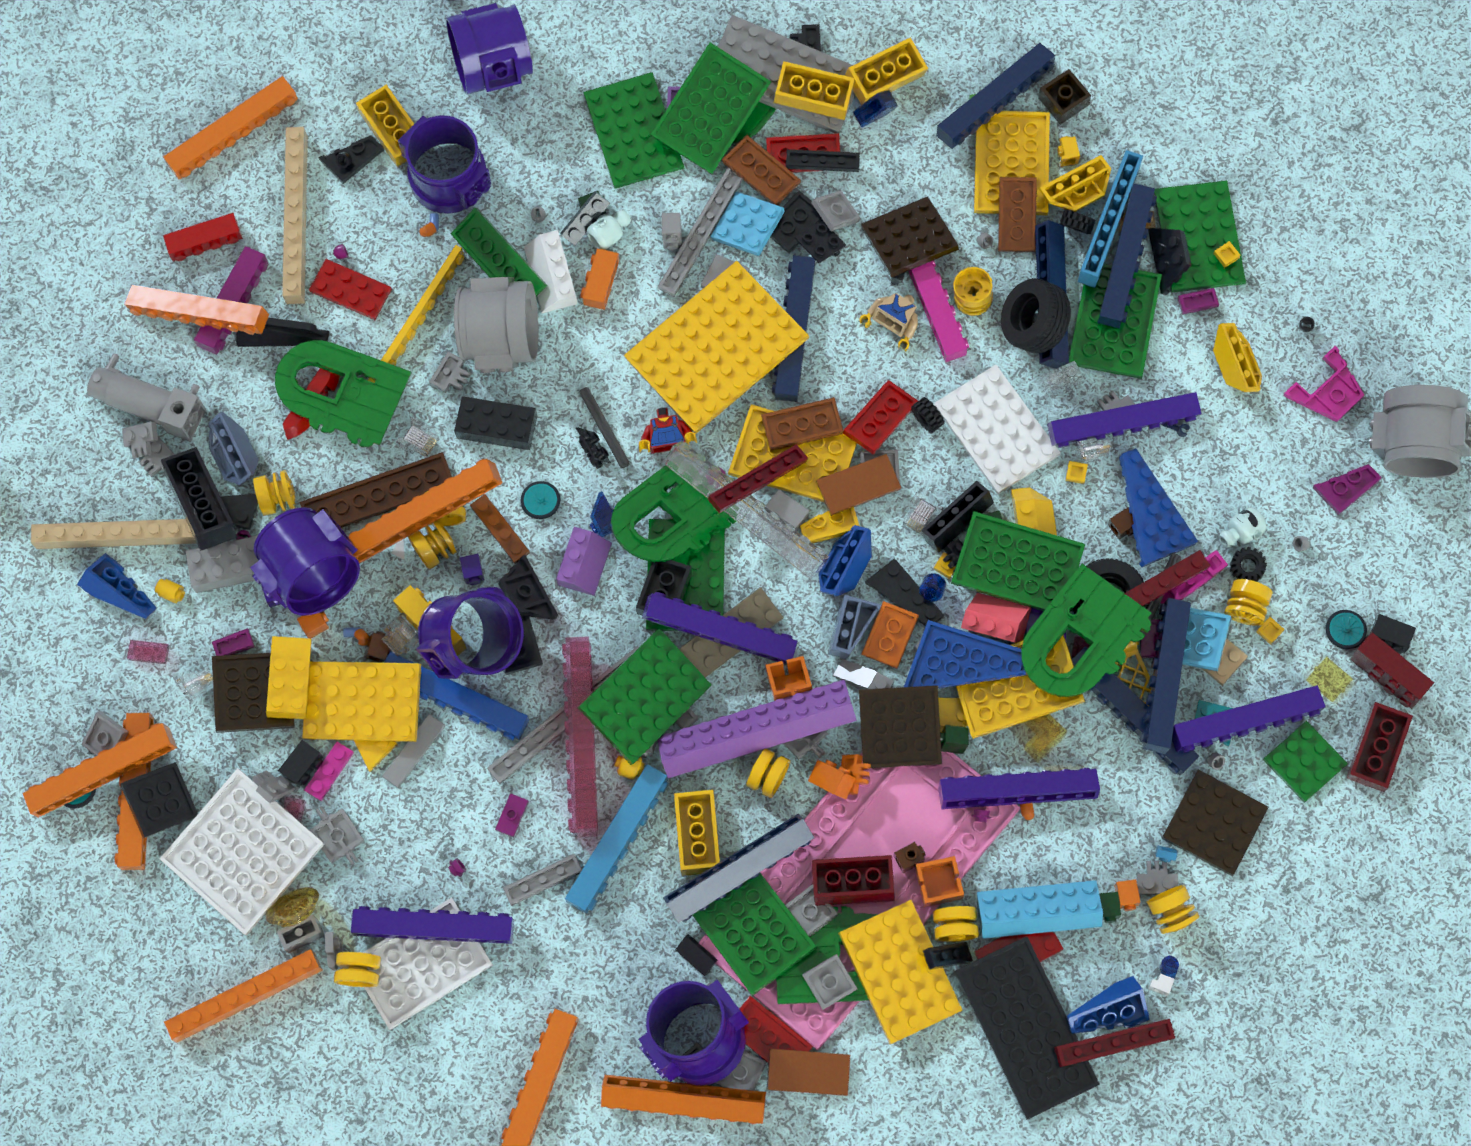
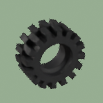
M1064 209L1059 224L1082 233L1091 234L1096 220Z
M923 397L912 405L911 409L917 421L929 433L935 432L944 425L943 416L940 415V411L937 410V407L928 398Z
M1251 547L1238 550L1230 562V572H1233L1232 576H1236L1237 579L1257 582L1262 578L1267 566L1265 556L1262 557L1263 553L1261 551L1259 553L1256 552V548L1251 550ZM1245 559L1252 560L1255 563V570L1252 572L1244 571L1241 567V562Z

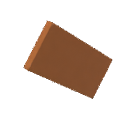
M748 135L722 159V162L766 200L777 206L801 183V180Z
M999 177L998 252L1036 251L1037 177Z
M835 397L761 414L770 451L841 435L844 431Z
M887 454L816 480L831 516L901 490V485Z
M769 1049L767 1090L848 1096L851 1055Z

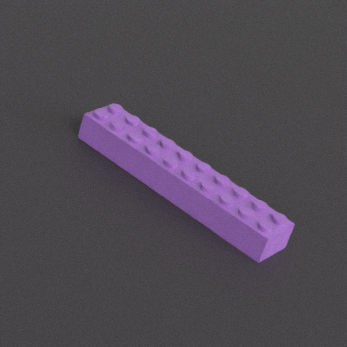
M841 680L747 710H741L708 722H702L695 726L686 727L672 733H666L658 739V745L667 777L671 778L857 720L845 680Z

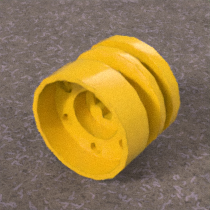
M968 267L961 270L953 282L954 299L957 308L962 313L970 316L986 312L993 302V286L989 273L978 267Z
M286 470L280 471L281 480H279L276 472L273 473V482H270L266 475L253 478L257 501L263 516L276 513V504H279L281 509L285 511L286 501L290 509L296 508L295 490Z
M437 520L431 523L434 527L433 531L428 525L425 527L427 535L424 536L418 530L408 536L413 548L429 570L440 564L437 556L439 553L445 559L449 558L445 551L446 549L452 555L457 553L451 536Z
M1246 579L1234 580L1230 591L1232 598L1228 599V606H1226L1224 613L1225 615H1231L1232 620L1251 626L1263 625L1267 614L1265 607L1269 606L1273 592L1269 587L1259 582Z
M1185 885L1168 889L1147 901L1153 915L1162 913V916L1156 920L1157 925L1164 924L1159 928L1162 934L1179 931L1200 917L1197 911L1190 912L1195 908L1194 904L1184 905L1190 898Z

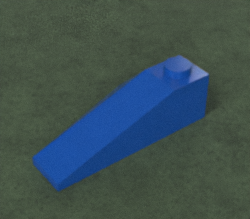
M108 554L102 555L85 570L77 585L91 596L145 619L156 610V606L146 594L134 587L135 581L124 575V568Z
M1134 976L1112 984L1067 1015L1072 1034L1093 1032L1098 1028L1112 1030L1117 1026L1131 1028L1150 1020L1143 988Z

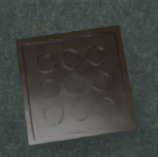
M928 196L861 223L863 232L891 278L959 250L958 243Z
M271 653L212 656L216 733L295 728L294 719L271 718L266 715Z
M938 685L859 689L863 763L870 764V768L942 764Z
M1197 770L1162 839L1233 877L1269 807L1214 777Z

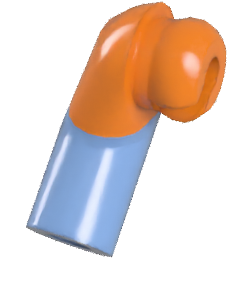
M430 214V223L424 225L419 230L422 237H429L438 231L439 214Z
M352 627L343 629L344 637H355L359 640L358 644L360 646L367 645L369 635L362 628Z

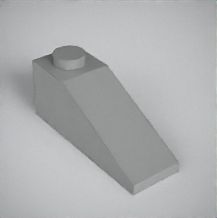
M845 659L841 660L833 674L834 677L845 680L846 683L857 689L893 688L894 680L877 671Z

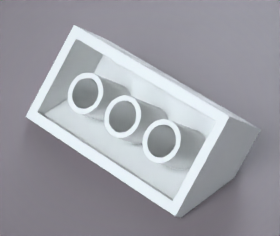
M558 230L540 234L525 245L524 250L528 264L547 284L537 296L541 312L546 313L578 304Z

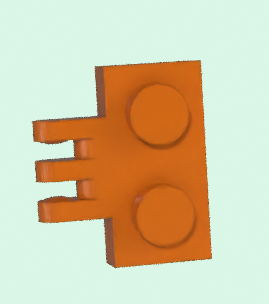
M859 754L842 755L841 767L850 770L849 775L856 778L849 795H857L859 785H868L869 780L863 779V777H869L870 772L864 771V769H870L871 765L862 763L863 756Z

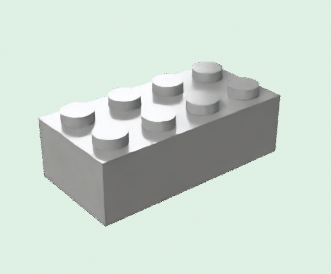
M257 536L221 543L202 551L199 548L187 550V564L193 590L199 593L255 581L252 577L254 572L250 567L259 561L254 554V543Z

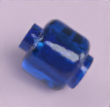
M927 574L921 582L919 593L927 601H939L946 590V581L939 574Z

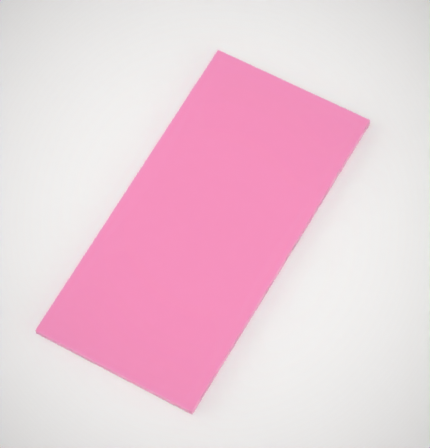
M941 751L942 764L864 769V771L870 772L869 777H863V779L869 780L868 785H859L858 794L848 795L847 799L827 792L804 819L814 839L807 846L799 847L791 856L783 857L777 861L775 866L769 869L766 868L760 873L786 905L813 884L812 860L892 855L895 901L831 906L838 907V913H842L841 906H847L853 909L854 914H881L912 900L924 925L933 914V911L941 904L924 907L920 893L921 886L918 884L915 868L902 873L893 857L894 852L916 842L917 846H922L926 854L924 862L955 856L959 871L958 878L960 877L962 880L1018 813L1020 807L1014 804L941 809L938 790L940 779L946 777L981 776L958 756L950 752ZM974 809L989 810L991 818L987 819V822L975 821V817H972L971 814H974ZM705 934L698 943L718 960L716 962L718 967L747 990ZM840 945L841 953L839 958L847 972H856L844 945ZM777 978L753 995L817 1051L859 1002H835L822 1010L819 1003L778 1005Z

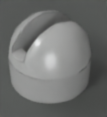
M534 207L532 209L531 216L533 221L542 222L545 220L546 214L542 207ZM536 211H540L541 217H537Z
M981 233L977 237V244L983 249L989 248L993 243V237L988 233Z
M1305 536L1295 537L1293 540L1294 549L1298 552L1307 550L1310 547L1309 539Z
M1212 753L1208 756L1207 762L1210 767L1219 770L1223 767L1225 758L1219 753Z

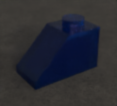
M884 91L874 95L853 113L861 128L889 114L898 107V104L890 91Z
M602 491L598 493L590 516L591 524L589 526L592 532L604 537L612 533L611 517L613 510Z

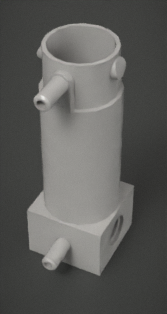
M112 354L105 368L98 367L94 370L87 386L88 396L101 400L108 406L145 420L156 422V424L164 428L166 433L191 442L206 411L205 406L197 396L200 388L199 385L193 384L189 392L176 387L171 392L123 374L120 370L115 369L120 358L117 354Z

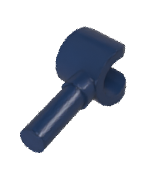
M1164 423L1162 425L1177 431L1180 437L1187 435L1181 428L1185 430L1190 429L1188 424L1167 426V423Z

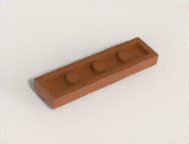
M486 494L470 504L472 510L514 564L523 555L527 556L530 554L528 548Z

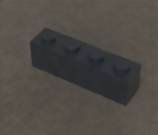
M978 481L974 482L921 530L926 543L938 553L942 551L969 526L974 511L983 514L994 504L990 491Z

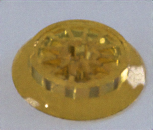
M300 888L283 895L267 910L266 921L282 927L293 926L304 921L315 910L319 899L318 891L314 888Z

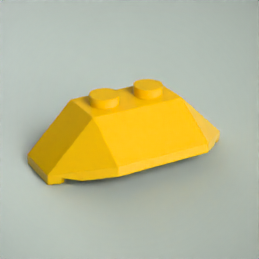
M1100 155L1039 187V190L1049 204L1076 212L1105 196L1111 167L1103 156Z
M1235 323L1219 324L1213 352L1225 383L1243 392L1260 391L1262 374L1249 342L1237 329Z
M1030 487L1011 489L1015 523L1057 535L1052 500Z

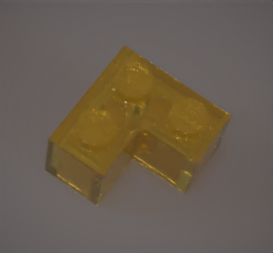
M1050 714L1026 721L1024 724L1036 735L1025 745L1024 750L1039 763L1066 737L1067 730Z

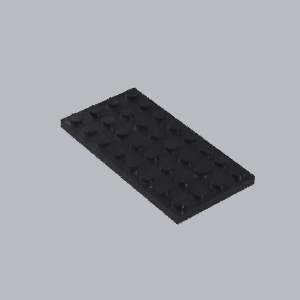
M1027 936L954 971L1026 1120L1100 1085L1089 1061L1064 1067L1059 1065L1055 1047L1077 1042L1078 1039L1075 1033L1072 1034L1070 1031L1067 1016Z

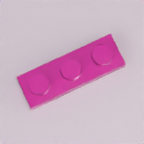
M336 742L304 791L322 801L354 752Z

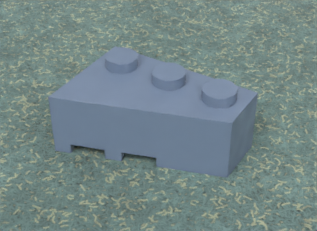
M844 595L840 602L828 655L847 659L882 605Z

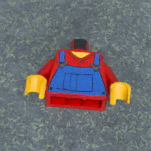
M659 408L656 410L658 418L651 419L650 425L645 427L639 442V452L642 449H647L648 452L651 450V454L684 449L686 445L689 446L690 441L697 443L696 434L692 432L683 420H678L676 415L669 416L667 408Z

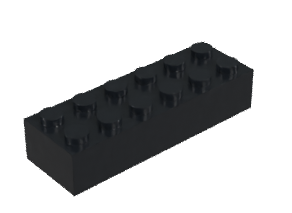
M197 447L161 459L164 474L200 551L237 538L231 517Z

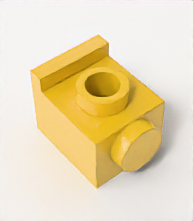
M1065 136L1060 138V146L1057 147L1058 156L1061 157L1060 167L1079 164L1080 153L1076 137Z

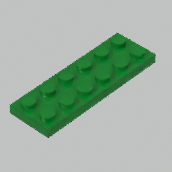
M474 207L451 232L454 239L490 278L514 277V282L531 281L536 297L547 286L542 278L478 208Z

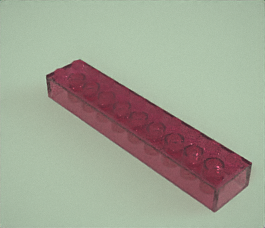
M589 636L565 638L566 643H562V654L564 659H566V662L563 663V674L567 678V682H563L565 697H568V701H564V711L566 716H568V721H565V732L569 736V740H566L565 743L567 755H570V759L566 760V769L568 774H570V779H567V791L571 794V799H568V811L572 813V818L568 819L570 833H573L575 838L598 837L594 725L577 708L593 693L591 642Z

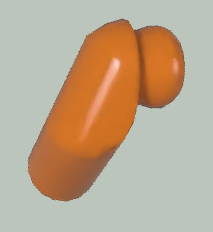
M1020 804L1021 814L1024 819L1032 820L1034 818L1033 804Z

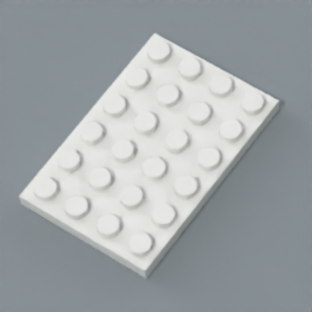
M997 365L984 371L934 403L946 424L997 495L1060 456V451L1056 446L1051 445V440Z
M451 897L432 909L430 913H438V910L450 911V914H458L460 910ZM386 938L363 952L381 957L380 968L373 971L379 975L378 986L364 988L387 1027L391 1030L484 972L493 964L479 942Z

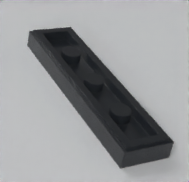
M787 149V169L859 172L860 153Z

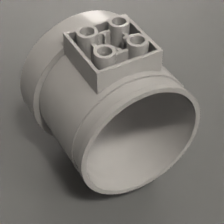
M514 277L470 279V288L462 287L457 289L454 304V328L457 350L462 361H475V370H480L481 373L495 372V369H499V372L514 371V368L519 367L518 363L535 362L538 352L539 325L536 295L531 281L514 282Z
M1437 385L1400 386L1384 393L1383 412H1374V417L1371 419L1373 434L1369 441L1370 448L1384 460L1383 467L1394 474L1418 478H1438L1458 473L1461 470V457L1471 456V413L1468 411V396L1459 390Z

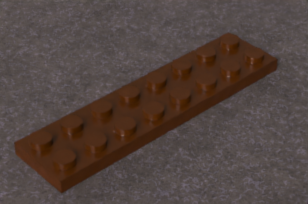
M441 452L299 503L301 508H310L317 513L324 509L342 528L394 510L402 504H407L414 497L423 495L430 488L439 486L452 476L444 453Z

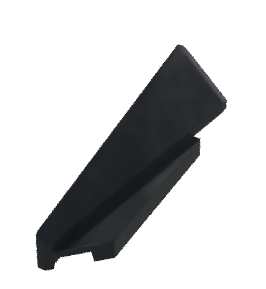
M268 317L262 334L254 333V335H250L244 331L236 332L237 347L297 346L300 343L313 340L328 342L330 332L328 330L316 329L317 325L312 323Z

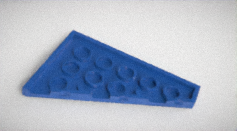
M1135 448L1122 453L1119 460L1122 466V476L1126 480L1127 487L1125 492L1127 502L1129 503V513L1133 517L1134 524L1132 528L1134 539L1136 540V549L1140 554L1141 562L1139 565L1141 568L1166 558L1172 553H1177L1194 546L1198 540L1138 450Z
M928 620L904 687L938 685V688L1025 676L1027 674L1021 661V648Z

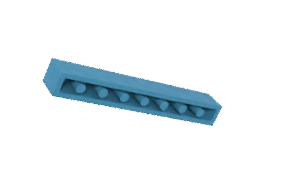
M1128 150L1125 151L1080 270L1079 283L1096 287L1133 184L1140 170L1143 155Z
M648 764L646 765L565 897L567 903L586 914L589 910L592 911L598 902L596 900L598 894H603L607 888L608 883L606 881L609 876L613 877L618 869L616 865L619 860H623L628 853L626 848L629 843L635 842L639 834L637 830L640 825L644 826L649 818L647 816L650 809L654 810L659 802L657 797L661 792L664 793L669 785L667 775Z

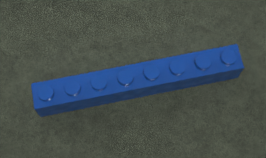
M390 652L384 663L414 662ZM421 666L419 698L426 701L429 698L435 701L434 704L444 709L446 706L452 709L451 712L461 717L463 714L469 717V721L477 725L479 723L485 724V728L494 733L500 731L504 733L503 736L511 741L514 738L517 740L521 739L530 721L528 715L455 681L439 679L433 671Z

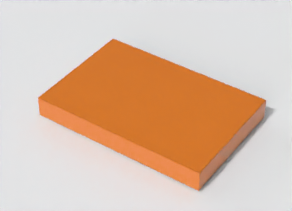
M883 601L861 655L898 669L919 615Z

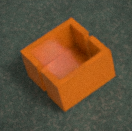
M803 656L786 660L788 675H785L783 661L765 665L774 701L812 690V684Z
M955 856L916 864L915 871L918 884L921 886L920 893L924 907L963 899L964 892L960 877L958 878L959 871Z

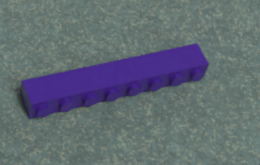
M1197 392L1054 420L1049 422L1047 427L1051 445H1058V448L1069 446L1071 442L1083 444L1088 442L1087 439L1091 438L1098 441L1105 439L1106 435L1112 434L1113 437L1122 436L1125 431L1137 433L1141 432L1142 428L1149 427V430L1160 428V424L1167 423V426L1178 424L1180 420L1192 422L1197 420L1196 417L1202 413Z
M659 592L652 593L647 597L642 619L775 662L783 661L784 665H787L786 660L794 657L798 641L792 639L793 636L783 633L779 635L770 628L760 629L754 623H742L733 616H720L721 613L718 611L709 610L708 612L702 610V607L699 605L691 604L690 606L684 604V601L678 598H673V600L665 598L666 595Z
M1316 685L1175 724L1172 741L1176 752L1183 750L1184 753L1195 750V747L1200 745L1202 748L1213 745V742L1218 740L1220 743L1231 740V737L1236 735L1238 738L1249 735V732L1254 730L1256 733L1267 730V727L1272 725L1274 728L1285 725V722L1290 720L1292 723L1303 720V717L1308 715L1310 718L1319 716L1326 706L1319 687Z
M1082 768L1080 770L1063 769L1053 772L1045 770L1039 773H1005L994 776L986 774L980 777H946L940 779L938 790L941 809L1098 799L1100 785L1097 769Z
M359 906V909H353L351 934L353 936L513 943L514 919L509 917L510 914L498 913L497 916H490V913L478 912V915H470V912L458 911V914H450V911L438 910V913H430V910L418 909V912H410V909L407 908L390 911L391 908L387 907L371 910V907Z

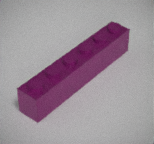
M245 246L217 299L248 303L253 288H256L259 284L260 275L268 267V260L265 254ZM208 325L201 326L194 338V342L197 347L217 355L219 350L224 348L228 334L230 335L233 331L226 328L216 329Z

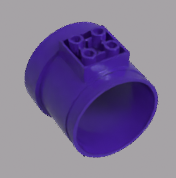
M497 3L446 17V27L454 62L466 95L485 89L487 92L518 85L522 83L521 77L523 75L533 74L532 59L526 33L515 4L498 8Z
M423 115L398 140L401 154L408 162L407 175L412 193L418 202L427 209L443 214L461 212L474 206L482 194H485L490 189L489 169L486 168L485 159L478 147L476 136L472 129L462 120L446 115L426 118ZM457 144L470 149L474 153L470 166L463 173L451 179H430L415 169V164L421 155L438 145Z
M305 507L288 510L272 519L260 531L254 543V554L259 561L250 567L254 572L252 577L259 585L263 586L262 591L276 605L280 603L284 608H288L296 615H313L334 606L351 591L360 573L359 562L353 555L357 548L339 524L324 509L318 513L313 509Z
M497 587L478 588L477 590L468 591L460 595L444 596L433 601L422 614L418 627L420 646L416 650L439 679H457L463 672L471 675L496 674L509 667L521 650L524 637L522 618L513 602ZM464 601L476 610L483 626V641L480 650L466 665L456 655L451 642L452 619L456 610Z
M715 980L709 986L696 981H681L667 986L653 999L646 1017L647 1033L638 1039L642 1044L639 1048L662 1079L666 1077L671 1082L678 1078L692 1085L713 1084L727 1077L739 1064L746 1042L743 1027L749 1022L718 980ZM699 1004H712L721 1009L720 1029L715 1039L705 1049L687 1056L673 1055L665 1051L664 1039L667 1029L674 1018L682 1011Z

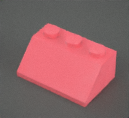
M977 593L966 608L961 628L1017 643L1023 641L1031 607Z

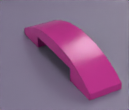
M1215 550L1205 557L1211 565L1209 569L1164 594L1160 604L1164 603L1168 598L1183 600L1219 574L1228 564L1219 552Z

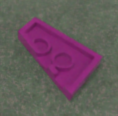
M1367 464L1344 475L1315 484L1312 488L1339 515L1378 483L1382 477Z

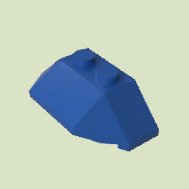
M854 525L850 531L834 543L818 574L820 591L822 593L839 596L856 588L872 557L871 530L869 528Z

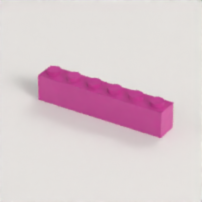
M933 260L908 272L946 363L966 356L969 344L966 337H962L961 324L955 320V309L953 305L948 303V292L941 286L942 278L940 273H936L934 269L936 264Z

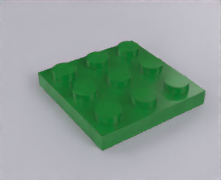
M1307 720L1263 759L1304 803L1348 764Z

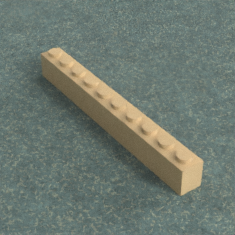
M286 127L282 291L286 304H305L308 136L304 127Z
M186 519L31 525V543L36 549L197 544Z

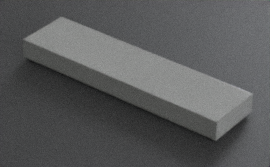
M429 714L417 729V742H407L382 777L399 788L444 729L445 724Z
M572 854L503 887V890L510 905L513 906L580 874L582 868L575 854Z

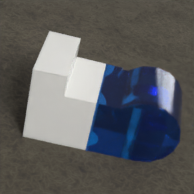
M1170 955L1162 959L1159 965L1160 973L1158 979H1152L1148 988L1165 996L1170 994L1179 968L1178 960Z

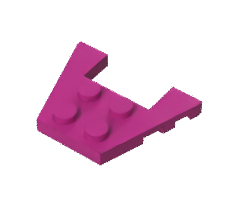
M1335 345L1323 357V360L1336 371L1311 395L1295 382L1283 396L1338 422L1364 397V393L1355 377L1351 375L1346 361L1342 359L1339 349Z

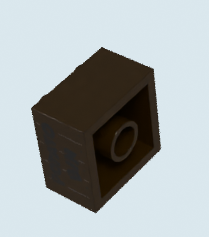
M1068 69L1042 86L1039 90L1038 99L1061 125L1089 106L1091 94L1072 71Z

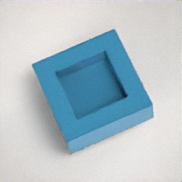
M1157 845L1155 852L1156 857H1159V860L1163 862L1176 861L1178 854L1177 849Z

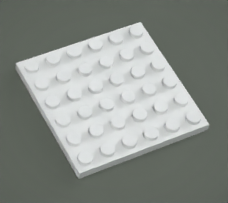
M237 768L161 856L160 860L244 935H248L325 843L277 801L269 803L256 792L258 785Z

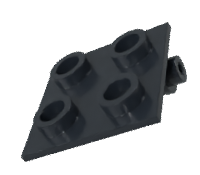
M820 220L795 237L818 264L830 256L834 255L837 257L841 253L839 250L846 246L834 231H830L823 220Z
M576 427L580 435L578 442L584 449V452L588 453L587 457L592 466L599 469L603 466V462L611 463L607 450L599 443L600 438L594 431Z

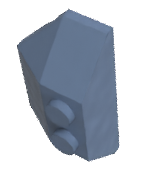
M220 412L208 422L210 428L209 449L224 480L237 485H243L255 474L259 459L244 429L224 412Z

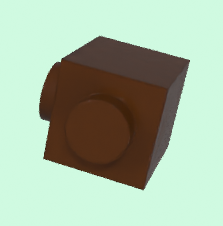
M1129 507L1109 519L1108 526L1118 539L1126 535L1128 537L1133 535L1132 525L1134 522L1132 514L1129 513Z
M373 632L369 636L364 658L379 663L384 662L387 655L392 651L393 645L390 644L392 638L388 641L390 637H387L386 633Z
M913 842L894 852L893 857L902 873H905L915 868L916 864L924 863V856L926 854L921 845L917 846L916 842Z

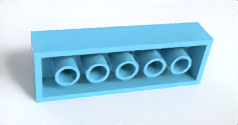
M1096 880L977 892V910L982 939L1102 927L1103 910Z

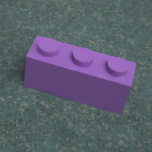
M574 527L556 578L558 586L595 596L612 542L592 531Z

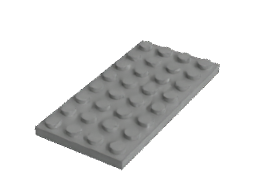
M731 15L718 47L771 81L770 86L759 102L835 134L840 133L845 120L774 103L775 92L783 61L843 76L847 69L853 65ZM853 90L851 92L846 116L855 97V93L853 92Z

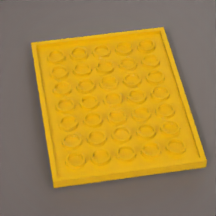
M735 261L629 350L624 357L687 426L697 434L808 340L809 335L738 261Z

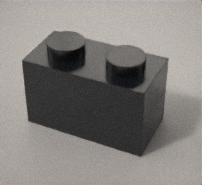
M1378 614L1370 634L1373 632L1397 653L1405 654L1410 647L1416 627Z
M301 740L279 768L278 772L300 788L310 780L312 771L314 769L317 770L321 766L323 756L315 748Z

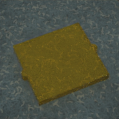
M1328 657L1318 667L1315 666L1314 671L1306 679L1312 686L1318 685L1320 693L1331 702L1340 693H1344L1347 685L1353 680L1352 677Z

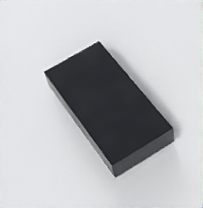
M689 934L683 938L675 949L704 976L710 972L718 961Z

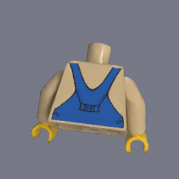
M897 293L892 294L890 297L878 298L867 310L868 313L860 316V324L863 320L867 319L868 322L865 324V328L870 327L872 317L874 321L898 336L902 337L904 335V339H901L898 343V349L900 344L906 343L905 351L909 349V339H912L918 327V316L915 313L917 307L913 304L914 298L908 294L903 298Z

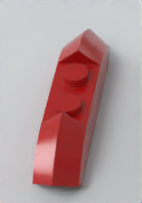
M320 368L305 390L328 397V391L334 392L340 375ZM290 412L283 422L287 440L297 437L310 427L309 419Z

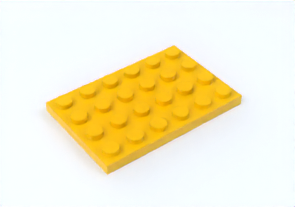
M1001 111L999 114L992 116L987 124H982L978 128L975 144L974 213L999 214V177H1037L1036 215L1048 216V201L1039 190V187L1049 183L1050 112Z
M750 405L728 475L739 478L792 447L770 451L761 414L774 412L773 410ZM845 434L799 444V448L808 457L807 462L767 486L824 502L816 480L849 468L857 443Z
M1064 634L1046 658V665L1051 670L1058 672V674L1068 673L1074 667ZM1023 641L1011 644V646L1022 649ZM1027 675L956 686L973 739L1085 702L1083 694L1072 697L1048 694L1039 689Z
M310 661L306 719L303 720L302 739L417 742L421 664Z
M912 900L839 932V936L889 1045L963 1011L944 969L929 970L923 950L931 948L933 945Z

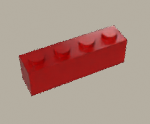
M234 213L163 235L172 261H182L188 256L201 255L204 251L216 250L222 245L228 243L235 244L243 239Z

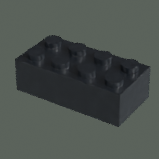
M462 396L454 432L457 439L530 450L538 415L536 408Z

